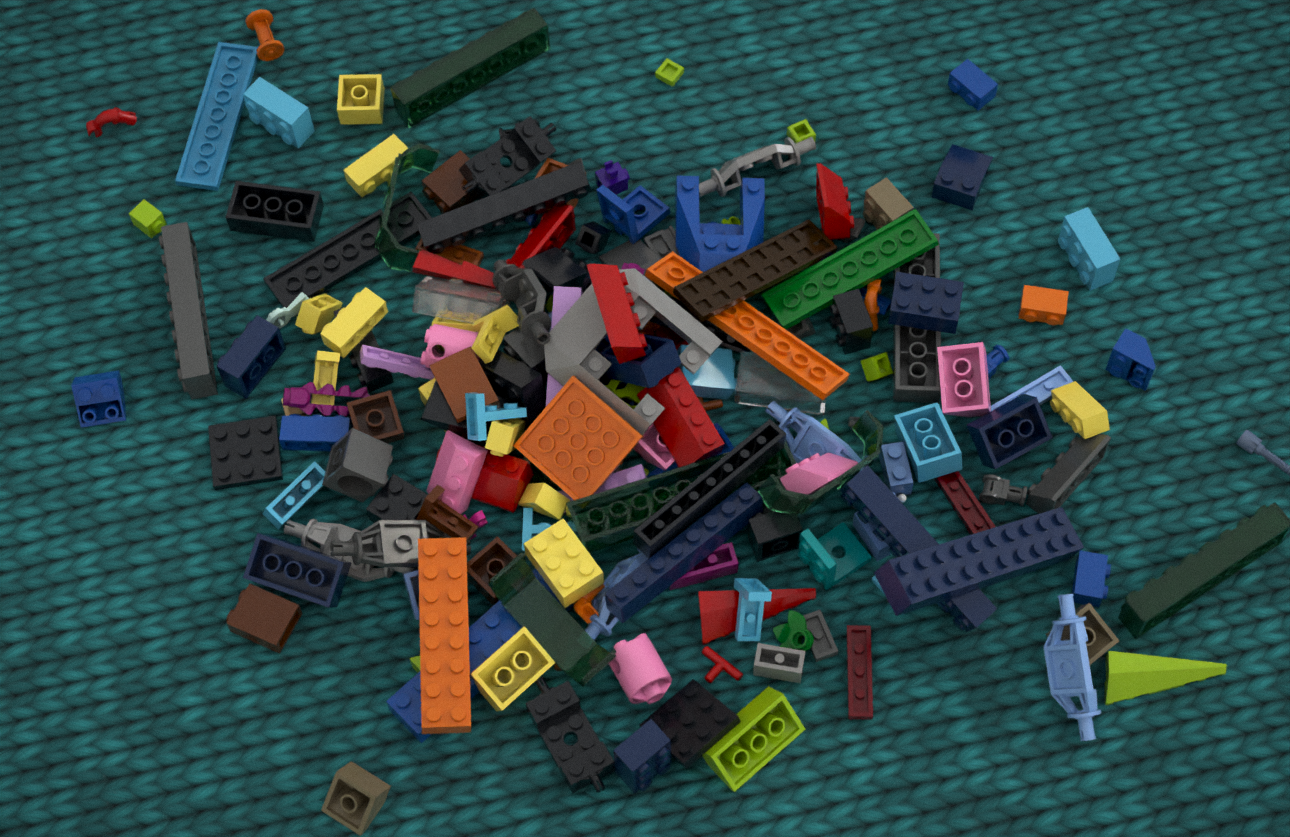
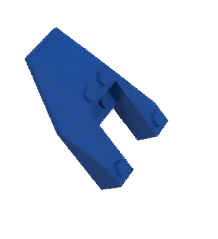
M677 176L675 185V246L679 256L700 271L705 272L763 243L764 178H742L739 225L700 223L699 176Z

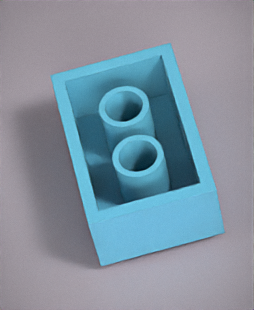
M261 77L243 93L246 102L245 106L248 109L251 121L257 125L261 124L272 135H278L286 144H292L299 149L315 132L309 108Z
M1086 207L1064 216L1058 243L1061 249H1065L1068 254L1070 264L1076 267L1079 272L1081 282L1086 284L1090 291L1113 282L1120 257L1090 209Z
M938 402L894 415L897 437L900 442L904 441L907 458L918 483L962 470L961 450Z

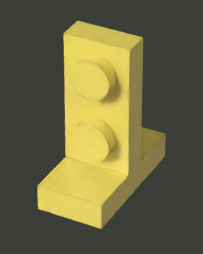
M508 305L476 320L472 326L478 332L472 349L485 364L493 361L505 333L519 326L517 323L518 316Z
M317 350L313 379L317 391L326 384L333 385L336 391L340 353ZM312 394L311 403L334 405L335 396Z

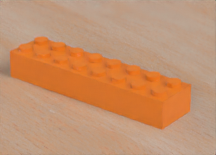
M466 537L418 539L422 734L471 733Z

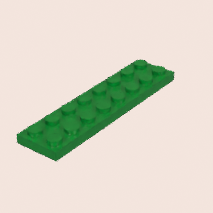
M914 209L762 293V298L780 326L788 329L830 306L833 301V295L866 286L938 246V239L918 211Z

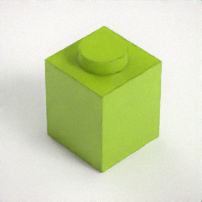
M145 199L129 213L133 225L150 238L160 233L162 226L167 225L163 213Z

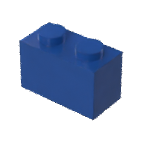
M966 59L950 72L948 80L950 89L954 93H958L968 105L973 106L977 110H980L996 96L998 84L969 59Z
M1079 551L1076 558L1072 587L1074 603H1090L1092 606L1099 607L1102 599L1106 600L1108 586L1104 584L1105 578H1109L1111 564H1107L1108 555Z

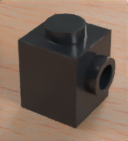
M595 221L582 225L575 245L591 254L603 251L612 231Z

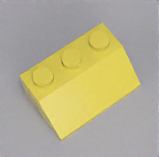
M523 626L470 675L480 693L496 711H503L555 664V661L527 628Z

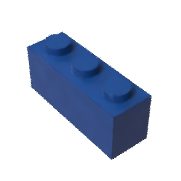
M290 414L289 416H282L279 441L283 450L331 451V447L353 426L350 417L343 415L324 417L318 414L312 416Z

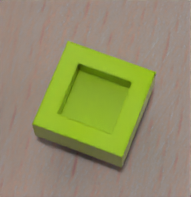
M666 58L655 72V78L673 87L684 73V67Z

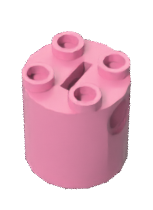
M438 324L430 325L425 334L424 342L428 343L422 353L421 364L430 368L429 365L470 346L472 348L478 332ZM438 345H442L445 351L440 350Z
M640 634L628 642L622 640L616 643L613 647L615 651L607 660L629 701L632 704L643 702L652 704L660 700L673 679L647 634Z

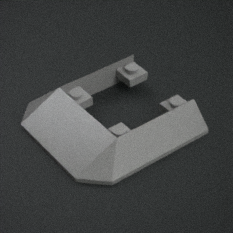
M635 268L620 269V273L625 272L629 284L625 286L626 292H631L635 303L634 306H631L632 312L638 314L641 326L637 328L642 330L654 315L689 343L679 357L681 365L694 375L723 341ZM591 284L549 332L551 335L549 337L550 341L544 344L546 372L562 386L573 375L576 376L641 435H644L665 408L647 393L639 404L632 409L599 381L612 363L595 350L607 336V331L593 285Z

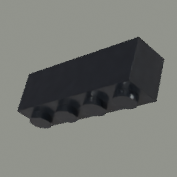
M341 309L333 311L335 318L337 317V314ZM371 330L351 350L352 355L349 356L352 367L354 369L358 367L360 373L357 374L361 386L366 385L369 393L394 383L392 373L386 369L370 368L365 364H361L360 350L362 344L380 348Z

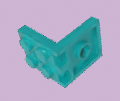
M844 522L819 539H816L808 528L800 533L798 556L804 564L809 565V570L818 582L824 584L825 590H828L871 561V555ZM836 549H841L844 551L845 556L836 558L832 552Z

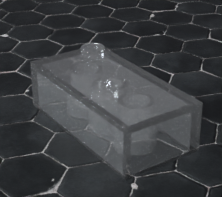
M426 277L415 286L412 312L474 324L476 320L505 305L510 307L511 301L503 298L500 291L496 289L464 284L460 279H450L448 281Z
M741 351L735 387V403L768 408L772 401H776L777 404L788 411L797 407L803 413L824 415L826 398L821 400L756 353Z

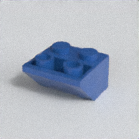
M1125 328L1112 349L1105 370L1115 377L1130 382L1133 387L1146 391L1156 368L1147 340Z
M120 370L74 378L71 387L81 428L126 421L125 395Z

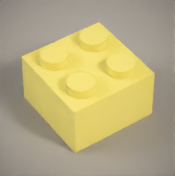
M339 75L337 113L340 125L383 124L384 84L382 75Z

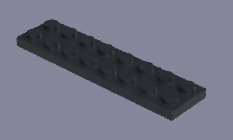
M412 191L263 278L264 282L282 307L287 308L301 292L307 295L308 298L316 297L420 235L417 224L432 217Z

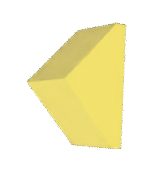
M529 483L518 504L525 508H533V511L560 521L570 500L546 483Z

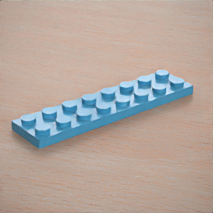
M218 42L175 179L177 186L213 191L219 190L245 103L243 93L250 87L257 64L258 47Z

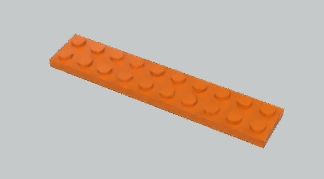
M672 251L647 268L645 276L676 297L673 294L675 286L703 272ZM745 301L707 319L821 400L827 398L848 380L850 375L848 372Z

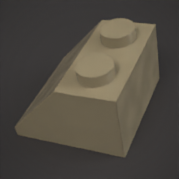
M1087 603L1078 607L1075 612L1079 617L1086 616L1087 619L1084 621L1088 636L1086 646L1089 665H1091L1117 644L1119 640L1093 606ZM1069 625L1064 626L1061 640L1070 639Z
M351 761L336 771L321 811L361 836L384 805L391 786Z

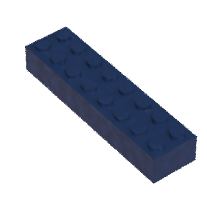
M868 465L840 490L843 501L848 506H854L858 511L857 516L860 520L872 526L874 529L873 534L881 542L885 540L890 546V553L895 558L939 545ZM980 589L937 603L942 611L945 613L949 612L954 618L953 623L961 631L965 630L966 632L977 628L997 610Z

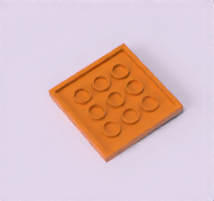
M573 375L513 446L581 507H584L644 436Z

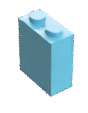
M681 344L677 349L679 356L688 345ZM717 348L694 375L681 364L678 366L697 397L728 400L731 394L736 391L737 379L734 378L735 359L732 358V349Z

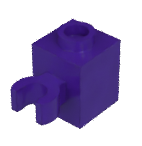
M612 160L603 164L604 168L595 172L598 188L604 185L616 195L628 190L630 176L626 168L622 169L619 162L614 164Z

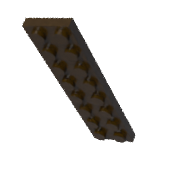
M807 220L675 286L673 294L700 322H703L835 254L837 246L810 220Z

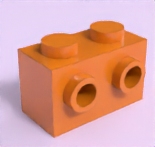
M1024 285L1018 319H1024L1028 322H1044L1049 325H1063L1069 291Z

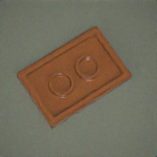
M471 346L429 365L457 423L467 419L465 393H484L485 405L500 404Z

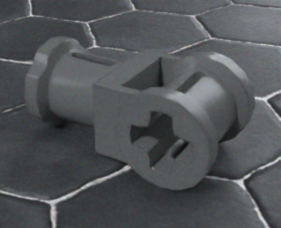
M988 474L983 476L982 482L984 486L982 493L979 494L980 501L986 504L1005 505V501L1018 503L1021 507L1024 506L1027 486L1023 488L1009 485L1010 480L1002 479L996 475Z

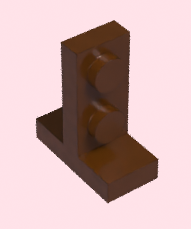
M437 484L425 498L416 520H426L452 538L466 537L467 543L477 532L479 526L443 503L441 498L445 489Z

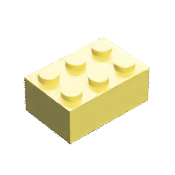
M564 518L524 543L526 556L564 608L604 584L603 571Z

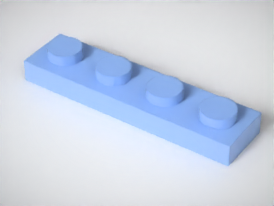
M1060 365L993 404L991 411L1023 394L1037 397L1039 404L1042 405L1052 399L1051 390L1072 383L1073 380Z

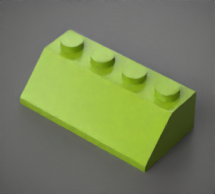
M769 686L736 714L741 722L702 755L708 766L733 792L740 788L805 730L784 694Z

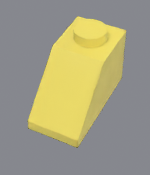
M326 293L302 301L295 325L302 328V331L307 334L313 335L321 332L324 326L334 318L333 311L340 309L343 302Z

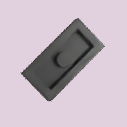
M821 610L803 615L806 619L807 629L812 632L814 637L810 650L815 662L838 655V649Z

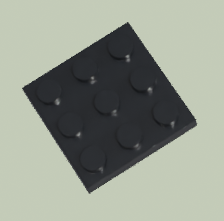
M276 415L208 426L213 487L215 490L283 480Z
M692 679L644 720L640 727L652 719L671 740V756L687 769L741 721L738 715Z

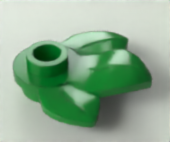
M790 610L788 613V623L773 628L776 638L782 643L779 647L806 652L813 645L814 637L812 632L807 629L806 619L797 611ZM805 636V641L802 644L801 639Z

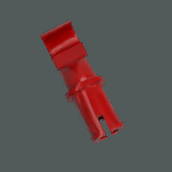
M118 107L105 110L95 120H90L86 123L88 136L92 132L95 133L96 138L101 136L102 126L110 122L134 126L137 121L136 113L122 111Z

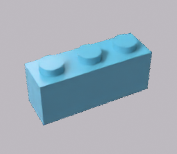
M314 461L265 508L262 514L279 530L324 486L322 483L325 471Z

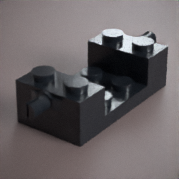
M530 116L489 148L469 159L459 169L468 182L462 186L463 191L467 189L465 193L469 194V192L474 190L480 199L506 190L547 158H550L557 151L547 137L556 131L555 126L551 128L554 124L550 123L541 129ZM507 158L510 161V167H503L500 159Z
M540 677V680L537 679L535 683L541 693L538 697L526 703L527 713L572 794L590 784H593L597 793L601 792V790L603 791L606 786L601 778L615 771L613 758L603 741L600 742L581 709L580 700L569 681L557 687L549 688L545 678ZM575 735L578 741L574 745H567L564 742L565 737Z

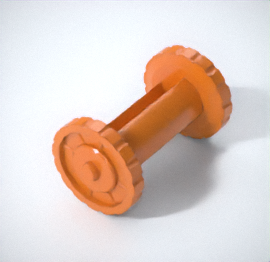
M260 9L247 16L246 25L249 29L256 31L260 46L257 49L259 59L262 61H272L282 56L284 46L282 42L274 40L270 25L273 22L271 12Z

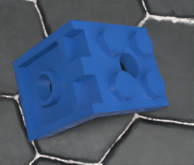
M601 185L596 190L603 221L606 224L608 222L612 223L615 231L620 235L626 234L632 244L636 243L671 213L667 205L641 185L623 200L604 185ZM637 210H645L643 214H635Z

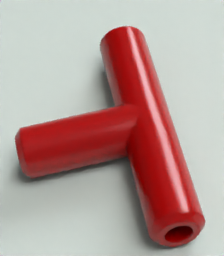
M709 646L703 648L702 654L715 663L704 676L708 683H712L722 670L737 681L743 677L741 671Z

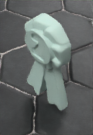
M301 292L287 308H277L269 313L266 320L281 329L292 317L299 314L302 301L310 298Z

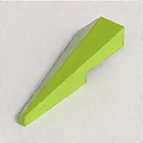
M1108 651L1105 657V705H1111L1114 702L1125 699L1130 700L1148 693L1150 695L1184 686L1186 683L1203 681L1209 677L1225 675L1227 664Z

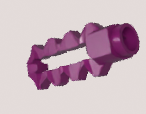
M309 382L302 387L284 388L283 406L299 408L306 415H311L314 409L317 408L323 416H330L334 410L338 415L347 417L349 414L347 406L310 403V394L365 398L370 395L368 394L367 387H362L352 393L349 385H344L338 391H335L333 385L326 384L317 391L314 383Z

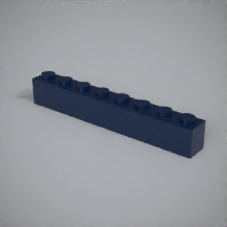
M746 482L605 593L607 609L621 623H624L748 525V521L752 516L763 513V496Z

